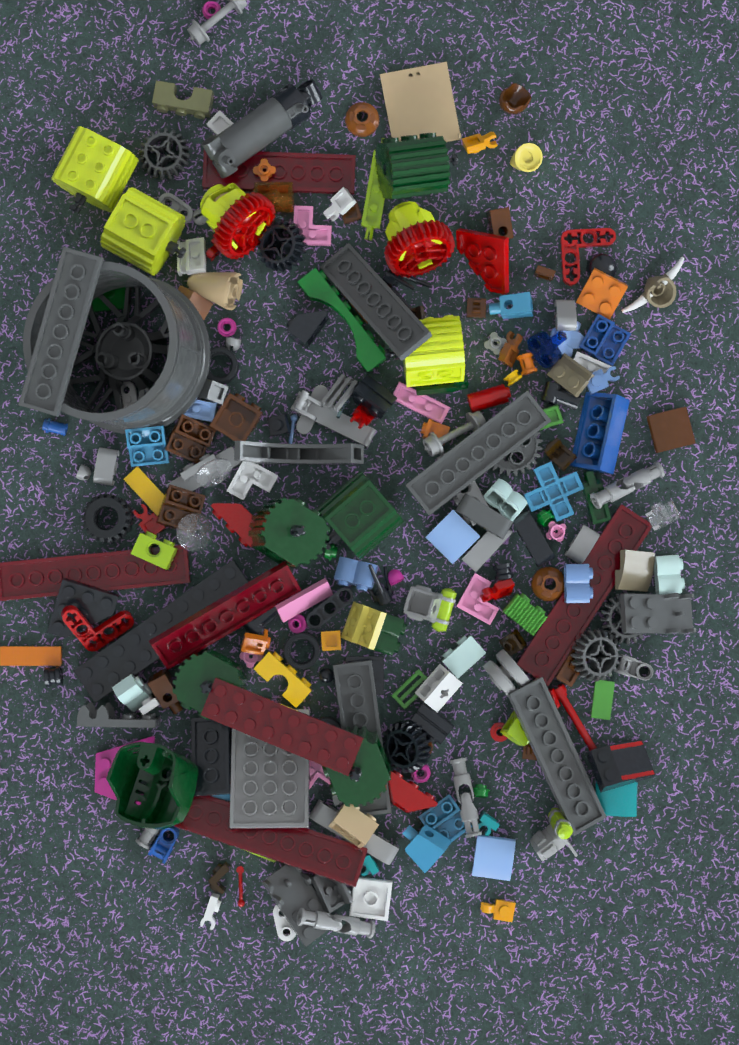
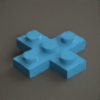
M552 462L533 469L540 487L523 495L528 503L530 512L549 505L556 522L573 515L574 512L567 496L584 489L577 472L559 479Z

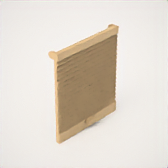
M447 62L380 74L391 137H398L401 140V136L417 135L420 138L419 134L436 132V136H443L446 142L461 140Z

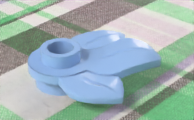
M578 321L576 331H556V327L551 331L550 338L557 345L558 351L562 356L565 353L572 357L573 349H579L584 339V336L578 332L581 327V323ZM559 332L563 335L562 339L558 336Z

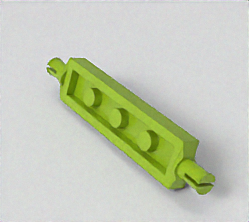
M375 150L373 152L361 226L366 228L365 240H368V235L369 240H372L373 231L380 229L385 198H383L382 191L379 188Z

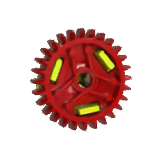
M234 183L226 186L217 184L211 187L204 194L200 203L201 213L206 218L205 222L215 232L213 234L215 247L230 259L243 258L244 255H249L250 251H254V248L260 243L257 238H262L261 232H266V226L271 227L272 221L276 217L274 205L268 198L258 192L245 193Z
M413 201L400 203L390 211L388 216L389 223L385 231L388 242L387 246H385L384 254L387 265L392 273H395L396 276H406L407 278L413 276L416 278L417 275L429 274L431 270L436 271V267H442V263L447 262V258H451V253L454 252L455 247L454 237L447 225L434 220L431 212L420 208Z

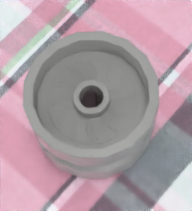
M504 649L495 655L501 667H498L491 660L482 666L490 675L491 681L507 696L516 690L511 681L514 680L520 687L530 682V679Z

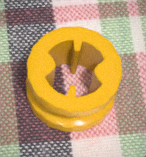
M516 369L503 380L507 381L508 387L520 380L522 375H518V370Z

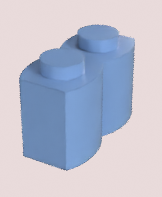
M340 556L334 580L343 587L354 585L360 591L367 592L368 589L372 590L374 579L368 567L371 563ZM371 564L375 573L377 574V565Z
M564 564L565 603H590V599H593V587L589 585L590 579H593V568H589V564Z

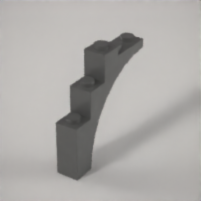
M235 441L234 461L254 462L265 465L364 464V445L353 443L280 444Z

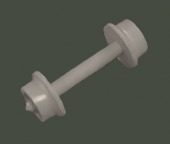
M228 0L229 3L201 26L193 20L192 25L187 29L190 34V40H194L198 45L205 41L209 42L210 39L206 31L232 9H235L241 15L243 13L242 10L247 6V2L245 0Z
M480 411L466 413L468 423L440 438L434 432H430L429 436L423 439L425 450L431 457L438 454L440 456L443 455V444L471 429L473 432L486 423L485 417Z

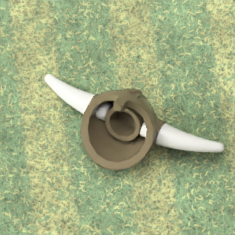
M681 257L675 266L663 276L648 278L641 296L632 304L623 308L622 312L634 310L647 302L657 308H665L671 305L676 297V286L672 280L679 272L684 257Z

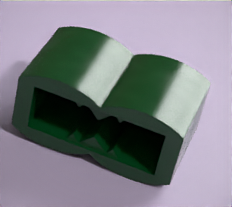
M386 614L374 649L375 651L393 656V653H398L401 642H398L400 634L404 635L407 626L404 623L405 619Z

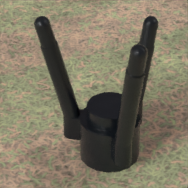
M389 269L383 281L387 283L408 308H411L394 286L398 287L401 283L411 290H414L415 287L402 280L403 278L400 275L396 276ZM412 276L410 278L403 277L428 288L432 287L431 284Z
M369 564L368 567L378 590L375 593L370 589L367 591L372 596L374 603L378 602L379 606H383L393 601L392 595H394L388 581V570L386 566L383 567L386 589V587L382 588L372 565Z

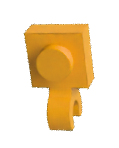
M489 132L483 136L479 133L462 138L467 154L478 153L486 149V146L488 148H496L498 146L496 141L490 142L491 139L496 138L494 132Z
M496 899L495 904L481 902L480 910L483 913H493L492 918L495 920L512 922L516 903Z

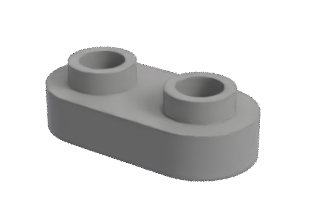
M164 193L159 197L158 201L164 205L167 201H171L172 205L170 208L180 214L184 211L188 213L185 217V224L192 221L193 210L188 204L171 193Z

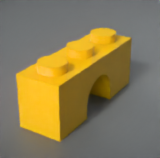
M269 651L255 666L254 670L267 682L274 675H283L288 681V688L282 696L297 708L312 691L310 688L312 684L304 677L300 679L296 675L298 671L291 665L286 666L282 662L283 658L276 651L274 653Z

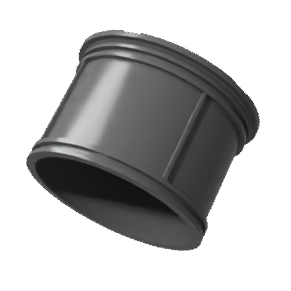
M103 261L92 300L99 297L118 319L115 324L103 331L93 306H90L89 316L96 334L88 331H83V334L95 337L98 342L95 345L80 341L81 345L91 350L76 358L73 368L95 356V361L100 366V372L95 376L70 379L61 411L70 416L88 420L103 429L121 434H126L125 429L162 425L166 427L190 409L204 387L211 358L210 341L206 325L194 304L172 285L147 277L129 266ZM54 278L38 294L26 318L23 333V353L27 370L30 366ZM126 287L123 314L103 295L104 293ZM135 287L134 316L129 319L131 289ZM141 287L149 289L157 298L142 312ZM161 305L166 320L160 330L147 333L142 328V324ZM169 338V345L167 346L154 344ZM155 354L167 355L161 375H157L150 369ZM143 375L155 383L151 389L142 378ZM109 380L110 388L93 410L91 408ZM100 381L87 404L80 398L73 387V384ZM123 381H133L139 390L138 401L124 408L121 386ZM114 394L117 411L98 413L111 395Z

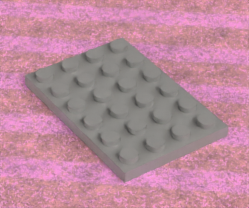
M309 709L297 710L307 715H310ZM232 728L230 828H309L310 760Z

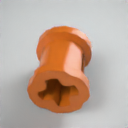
M533 352L516 357L521 365L522 376L538 371L534 366Z

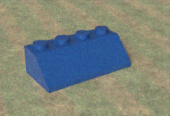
M586 392L573 453L577 458L570 466L589 471L593 470L598 473L614 474L629 407V399L617 394H590V392Z

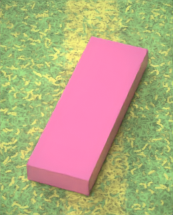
M401 382L398 383L393 393L397 397L396 402L440 424L443 423L450 409L449 406L427 395L417 396L415 389L407 387Z
M324 578L277 604L275 608L284 623L332 596L333 593L328 581Z

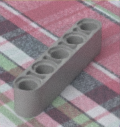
M318 800L309 818L347 840L328 826L338 810L330 805L323 804L322 800ZM373 834L367 844L363 846L368 849V854L387 865L391 864L400 849L396 844L393 846L389 843V840L379 834L378 836Z

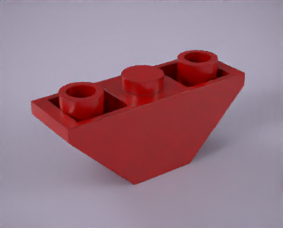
M213 503L211 505L214 509L212 513L219 520L223 518L227 522L226 528L231 533L236 532L240 536L238 540L245 547L249 545L253 548L251 546L253 543L252 537L248 535V531L252 530L249 525L254 522L252 520L253 515L242 504Z
M391 771V780L388 781L390 803L405 813L436 807L438 803L434 801L435 797L428 792H421L418 790V785L411 781L406 782L402 779L403 775L399 772Z

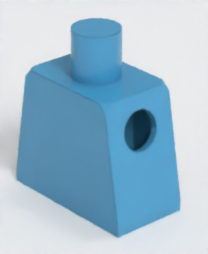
M530 292L499 296L500 302L489 303L490 315L501 314L503 319L534 317ZM508 305H513L511 309H506Z
M409 825L402 833L410 840V843L405 848V852L424 873L431 868L452 842L428 825H424L419 832Z

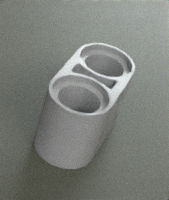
M555 300L554 307H556V312H554L556 331H576L577 314L575 300Z
M99 447L93 476L94 483L114 485L115 481H113V478L117 472L118 462L116 461L117 456L120 455L119 450Z
M583 524L578 535L576 534L571 542L569 550H566L564 555L576 563L582 564L600 534Z

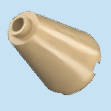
M206 272L190 275L187 285L190 290L195 291L205 299L227 310H234L236 308V305H234L236 298L238 301L240 300L243 280L239 279L241 274L237 272Z

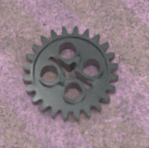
M537 432L531 436L527 445L521 444L510 453L507 461H504L503 458L495 464L492 471L499 468V474L501 475L503 471H506L508 477L511 472H513L514 476H517L518 471L525 474V467L531 470L530 463L536 465L537 462L534 458L541 457L537 451L543 450L542 447L538 446L543 440L537 439V436L541 433ZM513 453L521 455L522 460L520 463H515L512 460Z

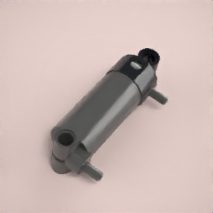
M313 79L302 83L298 88L288 84L272 95L270 99L218 135L208 137L201 145L210 160H212L220 177H228L238 170L237 167L287 131L311 117L309 106L318 103L323 96Z

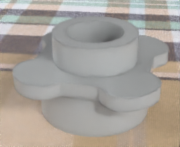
M492 332L489 340L484 343V347L498 355L505 342L507 343V340L499 337L496 332Z

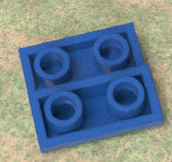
M598 314L579 348L613 367L631 333L616 326L615 322Z

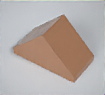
M180 285L178 290L194 304L202 319L205 320L213 303L195 291Z

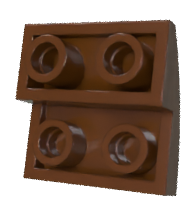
M686 407L646 416L656 453L696 443Z
M181 414L168 438L164 450L197 464L201 462L199 459L204 456L207 447L210 446L216 430Z
M169 484L156 523L193 534L206 496Z

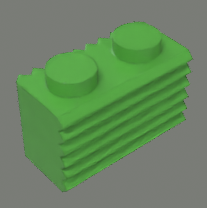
M516 593L502 612L533 636L547 619L544 615L546 611L538 605L536 607L532 606L529 603L531 599L523 593L521 595Z

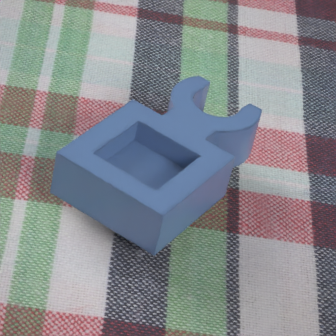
M615 366L610 367L606 373H603L602 369L593 372L595 376L588 381L587 385L590 394L609 387L607 381L615 382L620 378V376L612 377L610 375V372L616 369Z

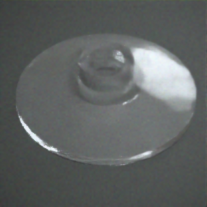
M224 458L210 460L199 468L196 473V481L203 487L216 486L230 476L232 464Z
M199 513L186 515L177 526V540L186 550L199 551L203 549L212 537L210 521ZM197 530H199L198 536L195 535Z

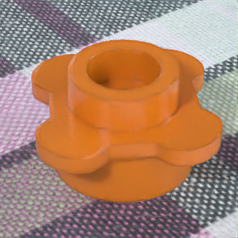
M261 159L260 164L253 168V173L257 174L263 182L268 181L272 174L276 172V168L271 166L267 159Z

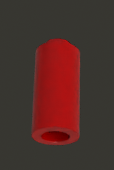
M504 384L467 394L468 404L472 413L509 402L508 398H511L510 389L508 386L505 387Z

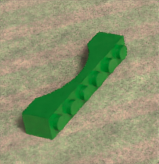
M314 268L297 281L298 286L309 300L329 306L346 321L355 339L356 359L369 374L386 361L385 350L381 345L377 346L373 342L375 338L369 330L365 331L362 328L363 322L357 315L353 316L351 314L349 304L345 300H340L338 297L340 293L335 286H329L326 282L328 278L322 270L318 272Z

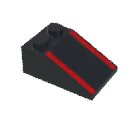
M642 739L593 749L587 756L600 793L656 776Z

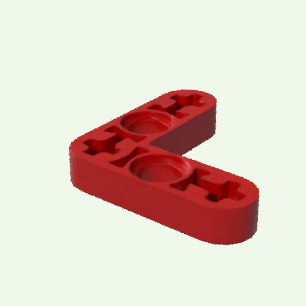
M573 229L563 232L560 238L562 279L566 285L573 286L580 279L579 248L611 246L616 240V233L613 229ZM596 233H599L598 237L604 236L605 233H608L609 236H612L609 242H606L605 238L599 239V243H596ZM568 234L571 238H577V234H580V244H577L578 240H572L571 244H568V241L564 240V238ZM591 234L593 242H584L583 235ZM566 254H574L575 261L568 263L565 260ZM565 266H576V268L572 269V274L576 275L573 281H570V278H566L570 273V268L565 269Z
M68 605L61 612L63 622L82 645L91 652L99 650L129 630L134 624L132 614L126 610L118 612L95 629L77 607ZM68 613L74 614L75 622L70 616H67ZM122 618L128 619V622L125 623V622L122 621L121 619H122ZM80 625L87 626V629L84 632H78L76 630L77 627ZM108 627L114 629L112 634L106 635L103 633ZM91 639H92L93 641L96 640V643L93 644V643H90L89 641H90Z

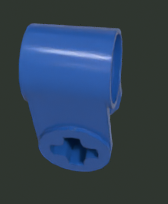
M174 826L163 829L153 843L148 855L156 856L165 864L179 837V829ZM165 831H172L174 838H168L165 835Z

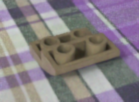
M620 550V570H615V589L647 592L653 576L655 553Z

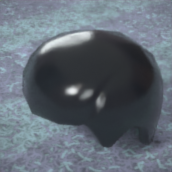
M595 254L587 261L586 271L589 275H591L594 268L612 277L616 274V263L608 254Z

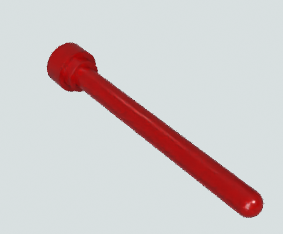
M563 683L558 685L557 689L554 688L556 696L562 703L589 751L597 749L566 697L568 695L566 687Z

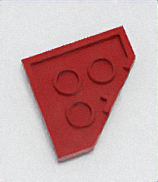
M463 228L456 230L457 250L460 254L466 256L469 260V266L476 275L482 277L488 291L504 295L509 293V237Z

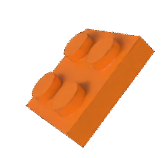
M594 268L576 303L610 320L628 285Z

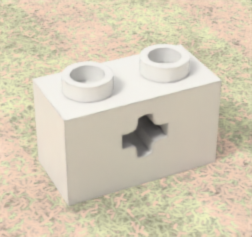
M439 664L417 689L415 694L438 713L463 683Z

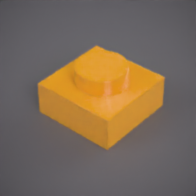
M340 630L321 632L322 651L341 650Z

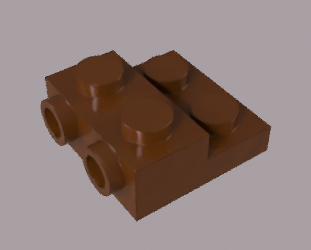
M229 393L209 426L234 441H246L263 416V413L260 412L262 408L254 403H251V405L244 402L245 398L237 393L234 395Z

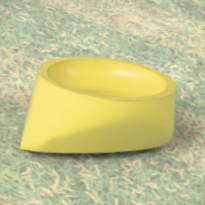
M523 144L514 152L510 165L524 172L535 171L542 163V151L535 144Z

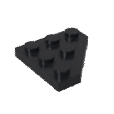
M63 578L47 633L63 638L73 635L72 631L63 622L61 616L62 609L68 605L77 607L91 625L113 615L119 594ZM67 614V616H70L74 622L76 621L74 614ZM80 625L76 630L79 632L87 628V626Z

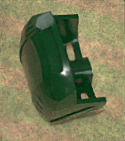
M135 742L121 747L115 755L106 778L117 797L116 816L128 824L142 828L165 829L179 824L185 819L190 810L197 785L198 768L188 758L160 744ZM171 770V776L166 778L167 772ZM143 780L147 782V785L141 784L140 782ZM138 791L144 792L145 794L140 795L138 794Z

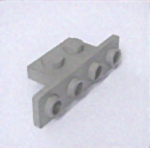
M229 447L216 456L214 454L210 456L208 453L199 459L201 462L185 466L183 468L184 471L180 473L181 476L168 483L167 487L171 484L193 492L239 465L241 461H234L233 447Z

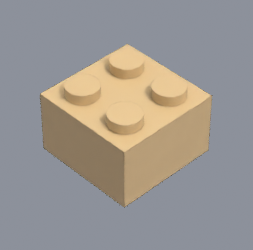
M343 804L328 826L357 847L362 848L367 844L379 824L376 823V819L368 813L365 815L360 812V807H354L353 804L347 807Z

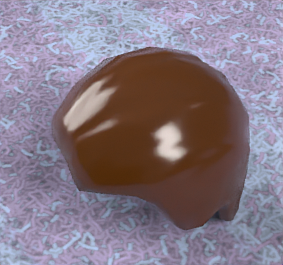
M512 83L508 88L504 89L499 97L500 107L504 112L511 115L521 113L531 101V94L517 83Z

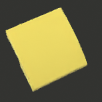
M353 602L341 638L374 650L387 613Z

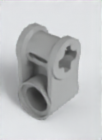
M621 654V664L617 667L618 671L614 672L645 681L652 678L654 671L651 665ZM642 666L648 668V674L644 677L639 675V669Z

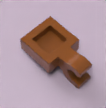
M511 331L507 333L506 339L508 343L505 342L498 358L501 363L510 368L515 363L519 353L517 348L523 339V336L517 334L516 338L513 339L515 334Z

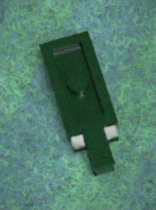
M464 376L463 382L416 386V394L418 396L467 389L469 385L468 376Z
M593 470L584 472L585 483H582L584 487L583 493L591 524L595 525L610 521L611 515L608 503L598 509L595 508L590 498L591 493L604 490L603 484L600 483L599 479H595Z

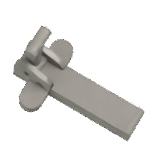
M316 386L311 396H309L310 393L304 390L298 392L296 400L290 409L301 415L296 425V429L300 434H308L316 422L367 448L369 447L376 429L365 424L359 429L358 422H350L351 417L323 406L321 400L328 393V389L325 386Z

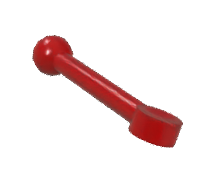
M238 866L236 869L239 874V900L237 904L239 907H243L245 905L242 880L244 868Z

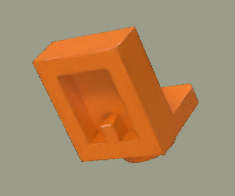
M429 419L428 423H423L420 433L424 434L423 439L428 437L430 432H434L440 438L449 433L450 427Z
M264 629L262 635L245 632L241 644V652L263 656L265 648L269 649L271 637H268V630Z

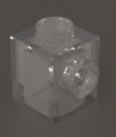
M672 500L664 504L661 502L651 506L652 510L646 513L654 531L681 517Z

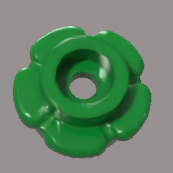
M542 510L537 515V523L543 527L548 526V523L555 518L552 515V511Z
M334 543L330 544L331 549L327 550L325 548L324 558H328L329 561H331L332 557L336 558L338 547L334 546Z
M475 784L473 788L474 797L488 798L490 790L487 789V785Z

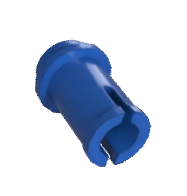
M49 418L44 420L42 430L46 431V433L52 432L65 436L68 424L55 422Z

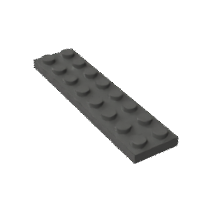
M350 243L346 244L320 266L325 275L401 361L433 336Z
M63 247L19 406L59 417L104 258Z
M527 390L405 486L428 516H430L550 423L551 420Z
M372 659L333 664L341 729L346 730V727L349 726L350 729H353V726H358L359 729H362V726H366L368 731H377L383 747ZM388 781L386 784L387 790L385 793L381 792V798L378 800L377 797L374 798V802L371 804L367 802V806L359 804L360 812L365 815L367 813L370 815L392 813Z
M538 677L509 693L508 698L563 817L571 823L572 835L575 836L607 818L543 677Z

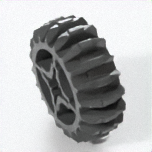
M167 128L164 129L163 133H161L160 129H157L158 134L155 135L150 131L151 138L145 136L146 143H140L143 149L138 151L142 155L139 158V161L143 163L142 168L147 169L148 175L153 173L155 179L158 178L159 174L161 180L165 179V175L171 180V174L173 173L178 177V170L181 172L185 171L182 165L188 166L189 164L185 160L190 158V154L187 153L190 151V148L185 146L187 144L186 139H182L180 133L176 135L175 130L169 133ZM160 141H164V143L160 146L155 145ZM172 143L179 147V156L171 152ZM167 151L168 155L162 157L160 153ZM150 152L157 156L156 166L150 162ZM168 162L174 163L169 167H164L165 164Z
M615 594L616 601L610 597L609 602L611 605L604 603V607L608 608V610H601L602 614H606V618H600V621H606V624L601 627L602 629L609 628L607 630L608 635L613 633V640L618 637V643L622 644L624 638L626 644H630V638L634 643H637L636 636L643 639V634H621L617 631V629L622 628L621 606L619 605L621 604L620 595ZM615 609L618 614V620L613 625L611 618Z
M599 629L588 630L586 634H580L581 640L576 639L577 646H572V649L576 651L570 655L575 658L571 663L576 665L574 670L580 672L579 675L581 677H585L589 681L593 679V681L598 682L599 680H606V676L611 677V671H618L615 666L616 664H621L618 661V657L622 656L618 653L621 647L617 645L619 642L617 639L613 640L614 636L612 634L608 635L607 631H600ZM602 642L605 644L607 652L604 651ZM586 659L589 660L591 669L587 666Z

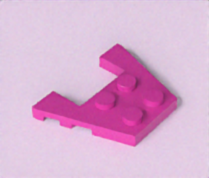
M151 736L131 743H155V736ZM125 745L96 753L95 793L117 800L106 778L116 753Z

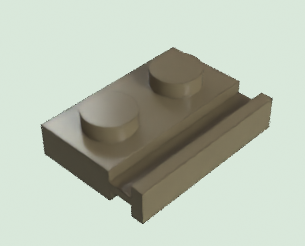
M565 353L547 374L575 397L580 395L588 385V381L595 376Z

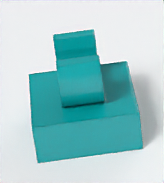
M482 811L479 816L480 822H478L479 829L481 826H486L485 835L488 836L491 833V828L496 831L500 824L499 821Z
M366 853L363 863L366 866V870L361 875L366 876L369 871L374 875L379 872V867L372 855Z

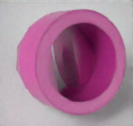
M397 569L391 570L388 574L390 585H395L404 580L403 574Z

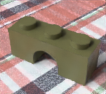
M156 80L152 104L154 108H157V111L162 113L174 111L175 114L180 116L192 114L197 119L210 118L214 99L212 90L193 87L191 97L187 100H180L176 98L177 88L174 83Z

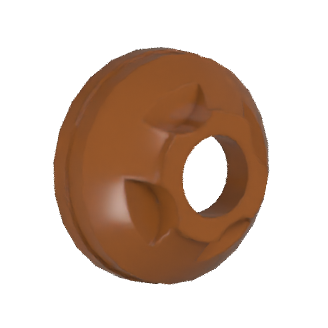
M355 103L346 113V127L355 136H370L379 126V114L375 107L369 103ZM365 112L368 118L366 121L361 122L357 119V114Z
M554 567L539 569L532 577L531 587L533 593L543 601L557 600L564 592V575ZM548 578H552L555 581V587L552 590H548L544 586V582Z

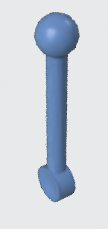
M295 414L290 417L292 423L288 444H292L295 422L298 420V416Z

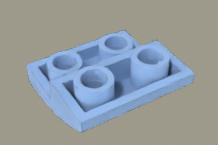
M452 510L425 538L453 564L480 536Z
M486 835L477 836L472 876L510 881L516 839Z

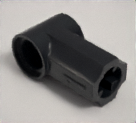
M547 381L540 400L545 403L548 401V404L560 405L576 410L581 394L575 397L569 391L562 388L561 385Z
M274 607L243 625L248 633L259 634L279 614Z

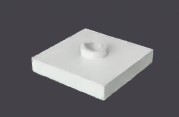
M359 877L356 888L353 887L352 889L353 902L350 905L349 916L388 921L392 881Z

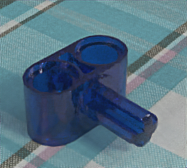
M561 330L550 337L547 332L540 331L529 337L527 347L542 367L550 368L561 359L562 354L558 346L567 340V334Z

